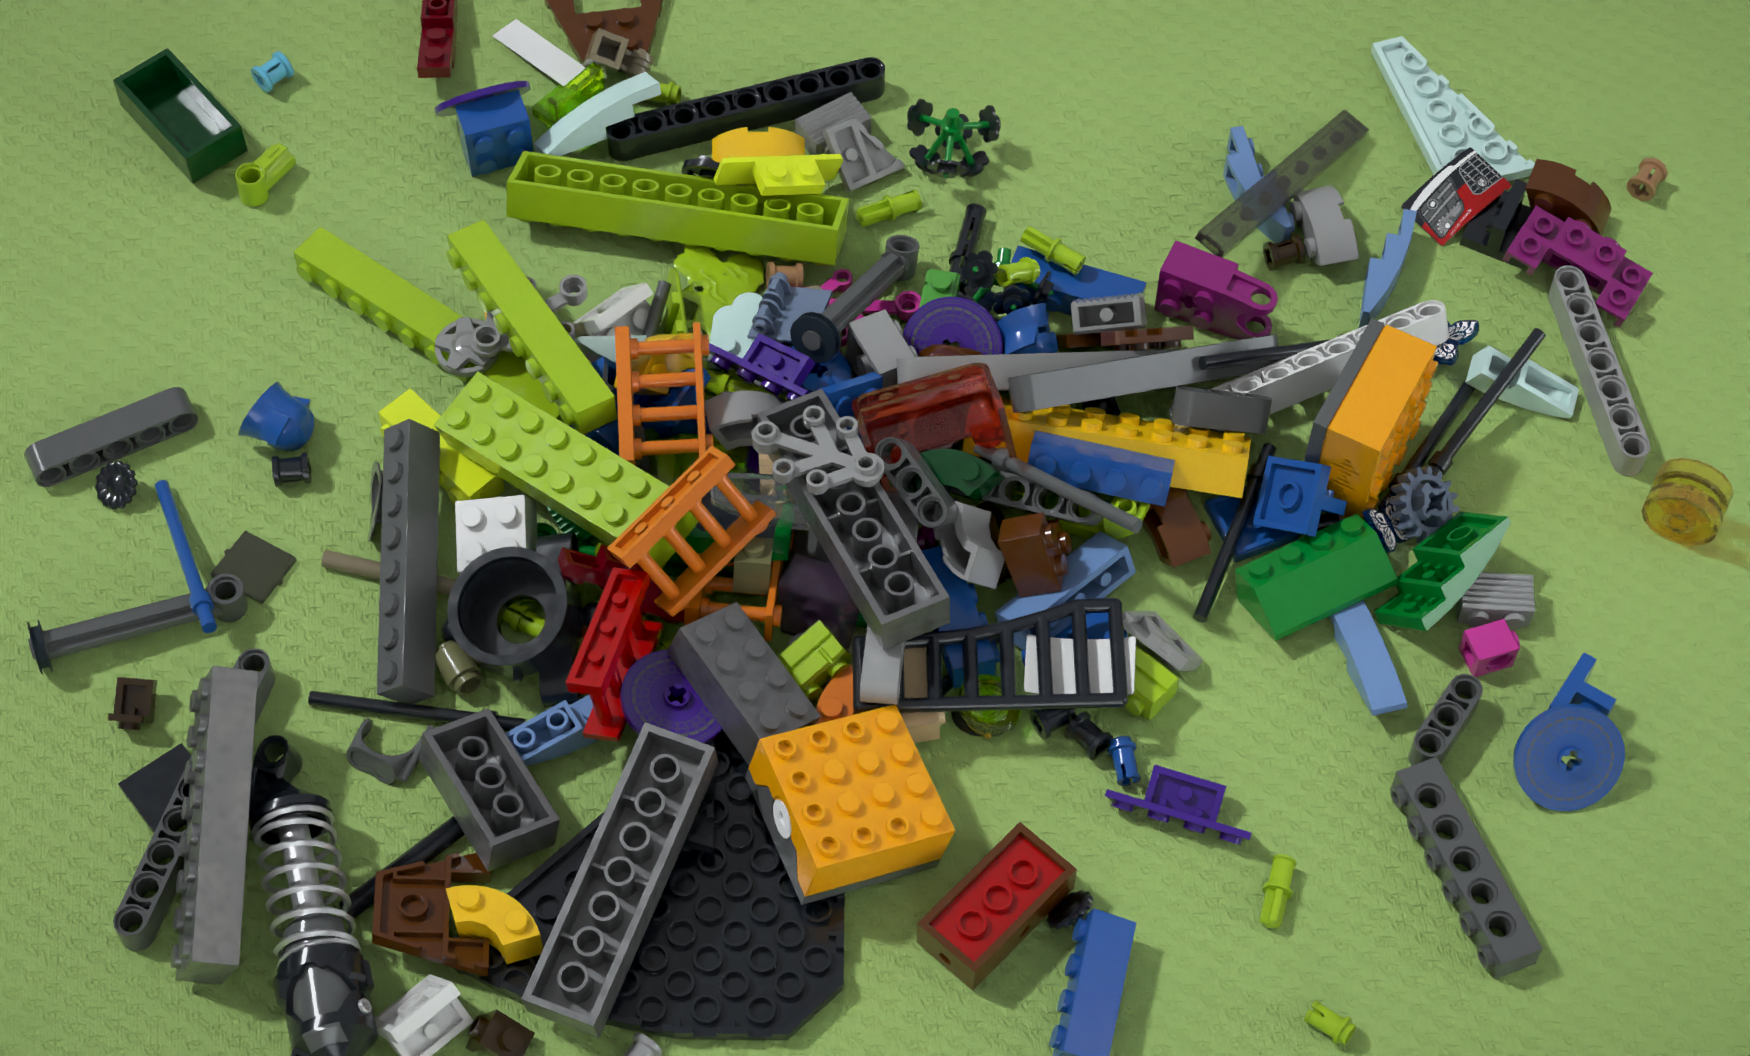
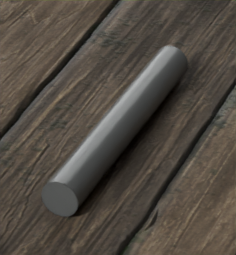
M658 281L642 333L647 338L657 334L672 286L668 282Z

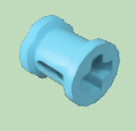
M280 51L273 53L272 59L262 66H254L250 69L254 81L266 93L273 90V85L284 77L290 78L294 75L291 63Z

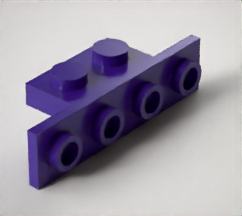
M760 333L756 336L743 359L709 343V354L713 356L710 361L726 372L730 368L735 369V374L750 384L757 380L761 382L760 386L775 396H779L781 392L786 394L788 401L810 393L801 387L815 365V362L807 355Z
M1154 764L1144 800L1109 789L1105 793L1106 797L1113 798L1111 804L1113 807L1133 812L1134 805L1149 809L1147 817L1166 823L1169 822L1170 816L1185 820L1183 828L1202 834L1205 833L1206 827L1221 831L1219 839L1241 845L1242 838L1251 839V832L1216 822L1227 787L1225 785Z

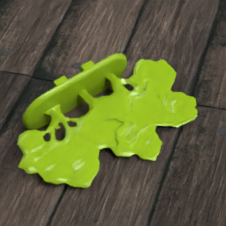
M685 246L684 253L678 255L673 261L675 268H670L668 272L667 282L672 286L667 298V309L662 323L663 334L688 333L687 328H693V322H700L701 329L708 334L710 343L714 314L720 308L732 305L735 298L748 292L755 293L758 287L764 284V265L757 258H752L745 252H739L728 257L726 262H721L715 253L706 246ZM677 270L687 277L689 285L684 290H681ZM702 286L704 290L694 292V287ZM683 298L696 302L698 305L693 320H686ZM703 360V368L722 375L726 372L724 370L719 371L708 368L707 360ZM729 369L727 373L733 374L734 379L745 382V380L735 374L736 370ZM704 391L705 399L716 396V394Z

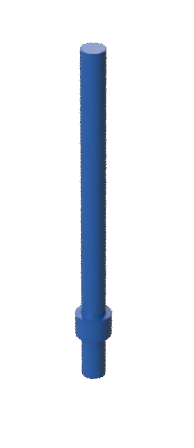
M160 480L155 484V489L191 594L189 603L192 612L198 616L203 632L212 633L217 629V625L212 613L214 604L211 595L204 589L169 483L166 480Z

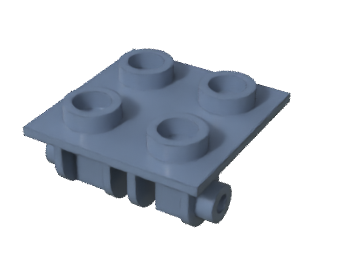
M776 273L770 277L769 286L763 293L762 300L759 303V310L752 319L753 324L748 333V339H755L758 333L777 342L792 343L790 329L793 322L807 312L821 314L827 308L833 291L790 287L787 281L788 277L784 273Z

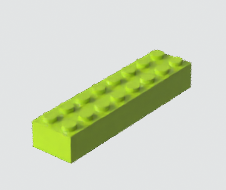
M480 372L473 376L434 424L450 447L609 545L670 487ZM687 512L676 523L675 528L685 539L697 525L698 520L691 512ZM663 537L649 550V555L663 568L675 550Z

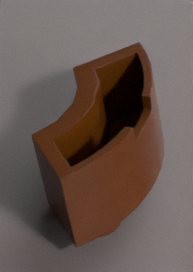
M1537 159L1526 185L1531 211L1534 210L1535 206H1538L1564 222L1568 217L1575 221H1582L1592 231L1602 236L1612 210L1611 204L1603 190L1594 181L1590 185L1576 176L1577 170L1554 161Z
M1169 487L1165 507L1150 504L1142 521V526L1149 534L1161 562L1174 568L1211 553L1208 541H1211L1210 529L1206 522H1200L1189 501L1187 489Z

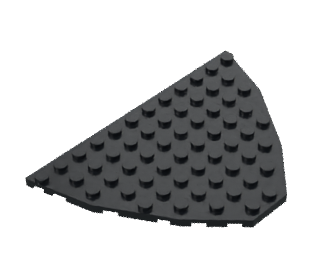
M722 729L715 737L718 766L715 770L714 854L682 846L605 1025L674 1039L789 1040L843 990L845 893L801 905L745 778L749 765ZM604 812L507 893V895L517 900L533 917L541 935L543 949ZM489 944L488 976H480L460 969H453L522 1002L521 998L540 955L507 964L501 952Z

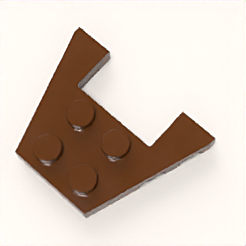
M544 0L546 7L550 8L555 22L563 30L568 44L582 65L592 35L598 28L629 39L626 49L633 52V50L641 48L650 54L663 0H640L641 7L575 14L573 0ZM583 65L587 69H593L591 67Z
M1193 326L1105 331L1080 335L1064 334L1056 335L1058 348L1114 345V351H1133L1181 347V340L1194 339Z
M460 852L446 855V860L425 865L424 861L377 871L372 944L476 975L488 976L489 939L449 938L450 903L446 888H450L452 881L491 882V871H487L477 853L461 856Z

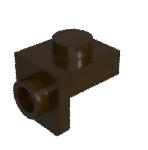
M117 677L114 713H108V720L119 721L118 729L141 730V723L153 724L157 680Z
M496 1009L486 1014L478 1015L474 1019L467 1033L470 1039L466 1048L472 1052L480 1049L490 1056H524L535 1033Z

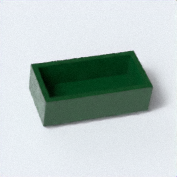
M168 48L113 80L120 105L192 184L248 151L241 125Z

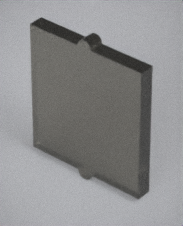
M245 530L234 545L224 551L225 556L210 574L212 578L220 574L237 576L243 583L245 595L263 604L276 586L283 584L282 579L297 560L295 556Z

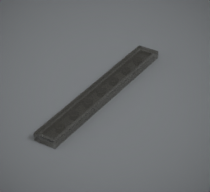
M1344 109L1200 229L1195 239L1214 255L1223 258L1362 140L1369 129Z

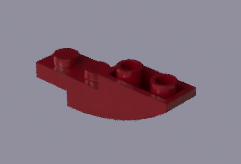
M423 0L420 17L422 30L417 63L418 78H451V70L454 68L456 53L457 0Z
M601 544L597 556L562 547L557 559L562 575L566 579L577 584H584L585 582L596 584L602 590L606 586L613 567L644 570L638 563L634 564L631 568L627 567L608 551V546ZM650 578V584L640 606L641 614L657 615L671 624L684 623L685 609L672 617L654 603L663 592Z

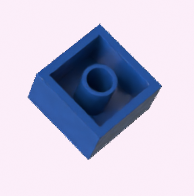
M519 90L455 106L461 146L472 177L515 166L523 151L534 152L530 120Z

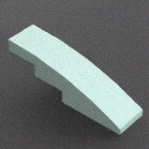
M643 72L611 86L588 99L560 119L534 143L535 149L542 154L562 156L606 140L605 127L634 117L633 104L661 94L659 82L648 73Z

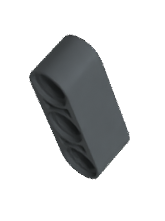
M1180 386L1176 387L1171 422L1190 427L1265 434L1267 433L1272 398L1257 394Z
M887 437L881 440L876 446L875 454L883 460L884 473L918 521L929 528L946 529L952 526L957 519L958 508L915 446L910 441L894 437ZM898 445L901 449V458L894 464L890 454L892 449ZM916 474H919L922 479V486L917 492H914L911 488V480ZM939 502L943 508V514L938 521H935L931 516V510Z
M1460 674L1451 680L1416 732L1408 754L1411 766L1437 757L1440 764L1443 762L1475 714L1483 692L1482 684L1475 676ZM1457 694H1463L1469 699H1462ZM1439 721H1447L1452 726H1445ZM1421 748H1430L1434 753L1424 752Z

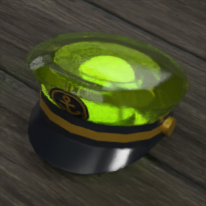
M989 674L978 675L979 696L1001 695V678ZM964 683L959 689L958 696H964ZM1021 710L951 712V717L961 731L990 739L1012 729L1020 718Z

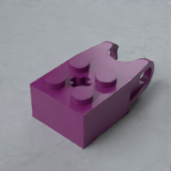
M1175 240L1160 269L1154 310L1161 312L1167 317L1177 318L1193 324L1196 328L1240 340L1271 334L1272 322L1267 315L1275 309L1278 296L1277 292L1269 284L1239 271L1238 263ZM1255 294H1264L1269 297L1270 302L1266 305H1260L1253 302L1251 297ZM1251 321L1258 322L1265 329L1262 332L1254 333L1247 329L1246 324Z

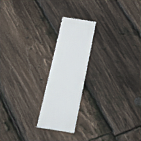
M517 19L492 35L571 92H574L596 76L592 71Z

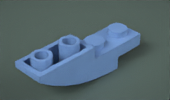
M1244 127L1230 128L1227 145L1229 155H1226L1223 173L1229 191L1245 216L1266 237L1275 243L1289 240L1291 232L1295 230V223L1292 213H1287L1285 208L1284 189L1278 187L1274 174L1264 176L1262 165L1260 163L1256 164L1254 143L1252 138H1247Z
M590 695L571 705L564 700L505 733L526 766L552 760L599 741L598 739L584 738L583 730L593 708Z

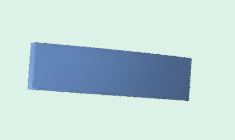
M1404 209L1398 235L1387 233L1381 259L1370 257L1365 276L1359 328L1368 325L1371 318L1375 319L1397 284L1407 257L1417 211Z
M1364 600L1328 616L1334 625V638L1347 659V672L1372 716L1406 709L1407 700L1396 670Z

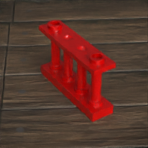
M613 567L565 682L568 692L590 695L593 708L583 730L584 738L619 742L627 723L620 703V691L624 677L636 661L647 654L655 652L664 629L663 623L644 621L640 610L650 584L648 572Z

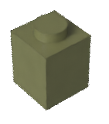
M754 537L735 555L733 592L768 595L773 538Z

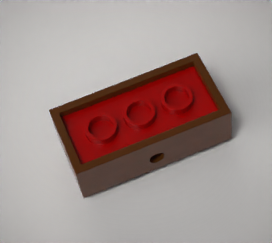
M1019 822L917 923L916 942L973 991L1074 889L1077 869Z

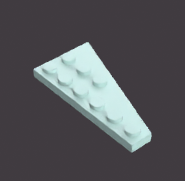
M1403 36L1372 43L1371 53L1433 175L1469 147L1475 150L1507 181L1531 175L1535 163L1531 159L1526 161L1517 152L1518 147L1511 140L1505 141L1494 130L1495 125L1462 93L1459 95L1449 87L1450 82L1442 74L1438 76L1427 66L1428 60Z

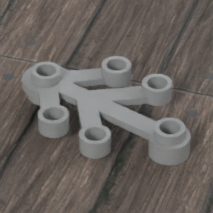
M579 275L564 277L559 284L560 292L545 300V303L552 312L567 304L570 306L582 304L588 294L585 279ZM527 277L531 284L534 286V288L537 290L535 280L530 277ZM488 312L485 324L477 327L471 335L470 346L472 351L476 355L486 358L494 357L501 351L513 352L508 336L506 334L501 335L498 332L493 321V315ZM568 321L560 322L565 330L570 332L571 338L575 339L574 325Z
M812 405L803 411L804 426L811 430L817 444L781 433L780 429L770 421L759 422L752 430L753 448L761 454H772L781 448L808 457L796 462L786 458L775 461L773 464V477L779 483H789L795 477L807 474V490L812 494L820 495L829 488L850 481H854L855 484L861 487H871L876 485L884 474L883 460L874 453L866 452L858 436V422L851 416L841 417L836 423L837 436L846 442L851 455L837 450L825 426V412L820 406ZM812 416H817V417H819L818 419H814V420H813V419H809V418L812 417ZM845 427L852 428L851 430H843ZM832 465L842 468L829 474L820 470ZM782 469H787V470H789V471L786 472V473H781V472H779V471L782 470ZM815 480L823 481L820 484L812 483Z

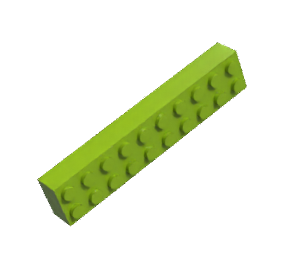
M523 151L507 180L506 217L517 218L522 222L537 221L550 223L555 227H578L589 232H611L622 237L632 235L645 237L657 242L665 240L679 242L685 246L699 245L713 247L718 251L733 250L746 252L751 256L767 255L779 257L785 261L801 260L812 262L818 266H835L846 235L849 198L823 194L761 196L755 184L716 185L713 178Z

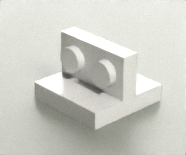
M646 282L621 288L572 323L575 327L576 335L615 336V327L629 326L631 335H642L651 307L646 299L653 295L652 290Z
M429 974L379 1014L375 1021L378 1035L387 1039L398 1056H432L469 1026L473 1019L457 999L461 993L453 982Z

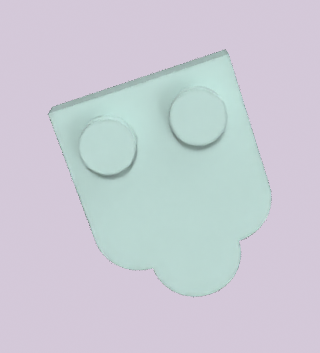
M752 292L743 293L735 298L732 305L720 308L713 317L710 343L743 359L755 340L748 339L747 336L753 324L752 319L759 310L762 296ZM709 354L707 357L708 368L720 369L710 361L713 356Z

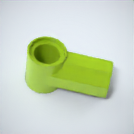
M280 143L271 145L256 161L245 163L238 167L235 178L239 198L244 205L256 207L265 203L269 198V189L296 164L295 157L289 152L287 147Z

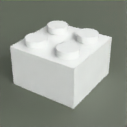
M516 495L455 501L457 572L461 573L477 557L494 549L523 547L536 551V541L538 538L537 503L527 496Z

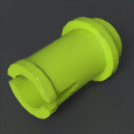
M671 81L669 84L659 83L661 94L647 99L648 101L666 103L667 106L680 103L682 87L676 85L674 81Z
M1023 257L1016 263L999 265L998 271L995 274L996 280L1002 287L1021 282L1032 284L1040 275V266L1036 260Z
M1316 1000L1311 1005L1313 1010L1309 1009L1306 1013L1304 1022L1313 1025L1332 1037L1334 1044L1337 1045L1340 1042L1345 1046L1350 1041L1357 1027L1352 1023V1018L1349 1016L1343 1018Z

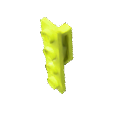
M841 154L729 157L721 160L713 179L716 185L757 184L761 196L822 194L826 185L824 181H833L844 160Z

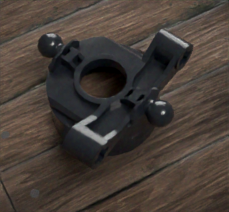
M574 532L538 536L536 551L523 547H503L491 550L477 557L464 568L456 579L449 596L448 619H446L441 627L442 638L445 642H457L472 659L492 674L513 677V681L516 683L522 682L524 676L539 672L540 696L544 707H553L564 700L571 705L584 697V694L568 692L565 682L577 656V640L581 638L583 626L589 627L599 602L592 601L582 607L580 597L575 591V583L562 575L557 560L562 547L580 552L578 539ZM523 599L539 602L543 606L546 616L544 627L539 635L533 640L522 644L511 643L506 640L502 635L500 626L506 609L514 602Z

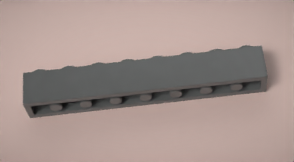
M407 419L384 429L377 695L397 702L415 704L435 697L440 433L414 420Z

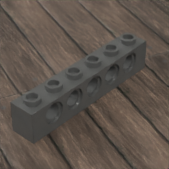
M1437 757L1396 771L1390 788L1391 798L1395 806L1402 808L1405 813L1410 834L1415 840L1419 839L1424 848V857L1431 871H1436L1442 881V891L1446 900L1450 904L1453 903L1459 913V922L1462 930L1467 936L1471 935L1477 946V955L1482 966L1485 969L1489 968L1494 979H1498L1536 964L1543 948ZM1420 802H1429L1435 808L1424 807ZM1440 832H1441V833H1446V834H1448L1452 839H1451V840L1442 839L1441 837L1438 836L1437 833H1440ZM1462 864L1469 869V871H1460L1454 865ZM1472 896L1482 897L1487 904L1477 903L1473 900ZM1490 929H1499L1504 933L1505 936L1498 937L1494 935L1490 931Z

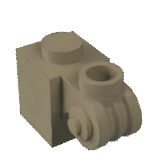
M598 28L592 35L583 65L612 76L616 72H620L631 78L643 72L648 73L651 70L650 65L653 64L654 58L641 48L633 50V52L626 49L629 39Z

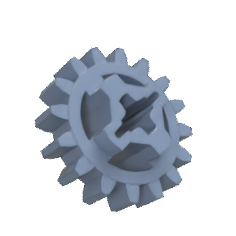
M1430 466L1407 470L1405 474L1397 477L1399 484L1391 486V490L1396 494L1395 498L1389 499V503L1396 506V511L1391 513V517L1399 518L1400 522L1397 529L1402 530L1406 528V538L1408 540L1416 538L1417 544L1421 543L1453 517L1454 512L1459 511V507L1453 505L1452 501L1457 497V493H1450L1448 490L1451 486V481L1442 482V472L1432 473Z

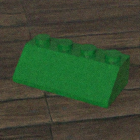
M1357 513L1317 531L1315 537L1306 536L1235 569L1238 601L1275 641L1398 584V578L1377 533Z

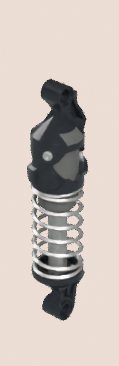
M272 735L265 738L259 744L255 754L251 773L248 823L254 844L265 849L260 854L257 863L260 868L270 871L261 882L264 890L274 893L268 899L265 907L268 912L279 916L272 922L269 929L273 935L283 938L273 951L276 957L280 958L276 966L277 975L273 980L278 1007L283 1008L285 1012L292 1049L290 1056H364L379 1037L370 996L374 988V981L370 963L363 959L359 942L352 936L356 924L354 918L348 914L352 903L349 895L344 892L347 883L346 876L339 869L343 858L340 850L335 848L338 835L336 829L332 827L335 820L330 801L326 798L296 788L291 784L293 778L301 770L302 758L284 737ZM283 755L280 760L276 761L279 756ZM327 831L329 832L331 838L329 843L316 840ZM313 846L326 848L323 852L316 856L314 855ZM282 850L285 865L271 866L265 863L264 860L268 855ZM329 852L333 853L335 858L334 865L319 862ZM317 868L329 870V872L319 878ZM286 872L288 888H277L269 885L268 882L271 878ZM334 874L339 879L338 888L322 884ZM322 891L333 893L323 900ZM291 894L293 910H278L274 908L273 903L276 900ZM338 896L342 897L344 903L342 910L326 906L332 903ZM295 917V920L289 924L284 932L278 930V924ZM343 918L346 919L348 924L347 932H345Z

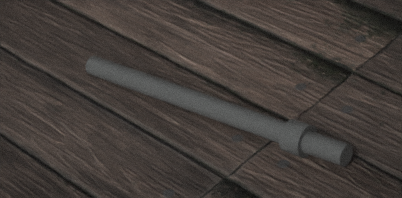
M978 441L974 446L976 454L992 461L994 467L1004 472L1012 471L1134 533L1139 532L1142 528L1143 522L1141 519L1018 459L1014 452L1001 447L998 449L983 441Z

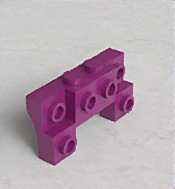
M1535 206L1502 259L1508 263L1511 257L1525 264L1529 267L1526 273L1530 276L1533 275L1541 260L1556 270L1562 266L1577 267L1584 274L1589 289L1600 295L1595 302L1597 309L1601 308L1616 317L1617 320L1614 325L1619 328L1653 275L1651 271L1626 258L1624 255L1627 250L1622 248L1614 239L1604 238L1592 231L1582 221H1575L1568 217L1564 222L1538 206Z

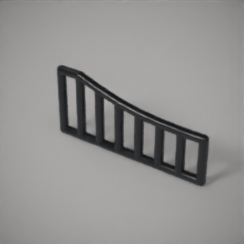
M1118 598L1076 599L1003 622L966 629L928 632L905 641V649L926 647L927 697L905 698L903 659L899 702L896 706L900 713L1124 707L1128 703L1122 603ZM1086 613H1108L1113 693H1091ZM1071 616L1076 693L1053 694L1050 623ZM1035 627L1039 694L1016 695L1014 633ZM866 635L856 636L852 641L853 709L858 714L894 705L860 702V682ZM999 637L1001 695L979 696L977 641ZM963 644L964 696L942 697L941 646Z

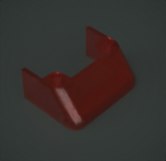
M970 363L858 396L852 402L861 440L868 453L875 454L877 444L887 437L910 441L917 451H921L971 436L976 445L984 448H993L1004 442L1009 457H1017L1003 402L990 369L985 363ZM898 445L892 449L890 454L894 464L901 458V449Z

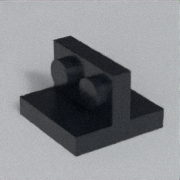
M1516 179L1510 191L1504 189L1501 196L1497 197L1469 221L1459 245L1505 262L1502 259L1532 213L1529 206L1522 204L1526 194L1527 183ZM1513 257L1507 263L1520 269L1524 265Z

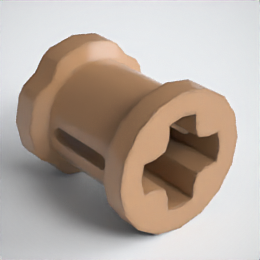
M1644 158L1639 164V171L1636 176L1631 177L1627 182L1628 192L1638 200H1651L1656 193L1655 188L1658 183L1664 181L1668 175L1665 164L1656 158ZM1654 168L1655 172L1654 174H1651L1650 172ZM1641 184L1645 185L1642 190L1639 189Z
M774 262L767 263L766 290L769 286L770 277L778 272L784 273L788 277L787 281L790 287L803 288L804 273L802 263H796L795 266H777Z

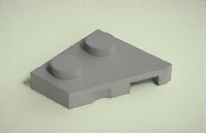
M855 117L822 130L830 153L841 154L844 160L838 173L846 192L857 189L905 167L904 163L900 159L894 158L883 147L884 144L875 136H871Z
M1125 611L1123 613L1124 629L1161 656L1163 661L1173 670L1195 671L1202 663L1203 659L1155 611Z

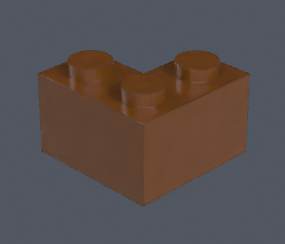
M1044 512L1002 520L998 544L1020 598L1061 591L1063 577L1068 574L1067 554L1071 553L1072 544L1069 533L1067 531L1063 532L1059 519L1047 521Z

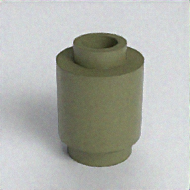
M447 641L437 648L435 666L450 690L456 691L460 696H464L480 687L483 682L481 668L457 642Z

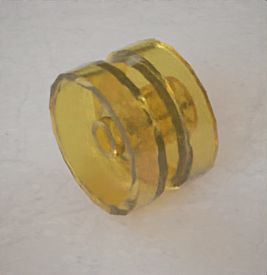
M1671 459L1660 465L1641 512L1646 524L1661 537L1682 545H1706L1713 541L1718 533L1723 516L1733 496L1732 485L1723 473L1711 465L1693 459Z

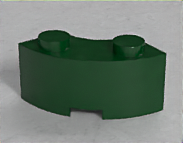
M935 449L920 453L946 491L960 490L978 501L1005 478L993 465L963 451ZM916 474L911 480V485L916 491L922 486V479L919 474Z

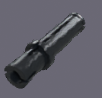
M976 203L967 205L955 251L949 257V272L961 275V293H963L967 279L962 275V267H959L961 258L965 256L964 265L968 263V255L975 253L983 221L987 213L985 207ZM971 229L972 234L970 240H967L969 230Z

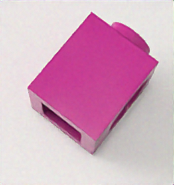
M1505 619L1464 630L1458 648L1471 675L1478 677L1512 667L1520 650V642L1515 631L1509 629Z

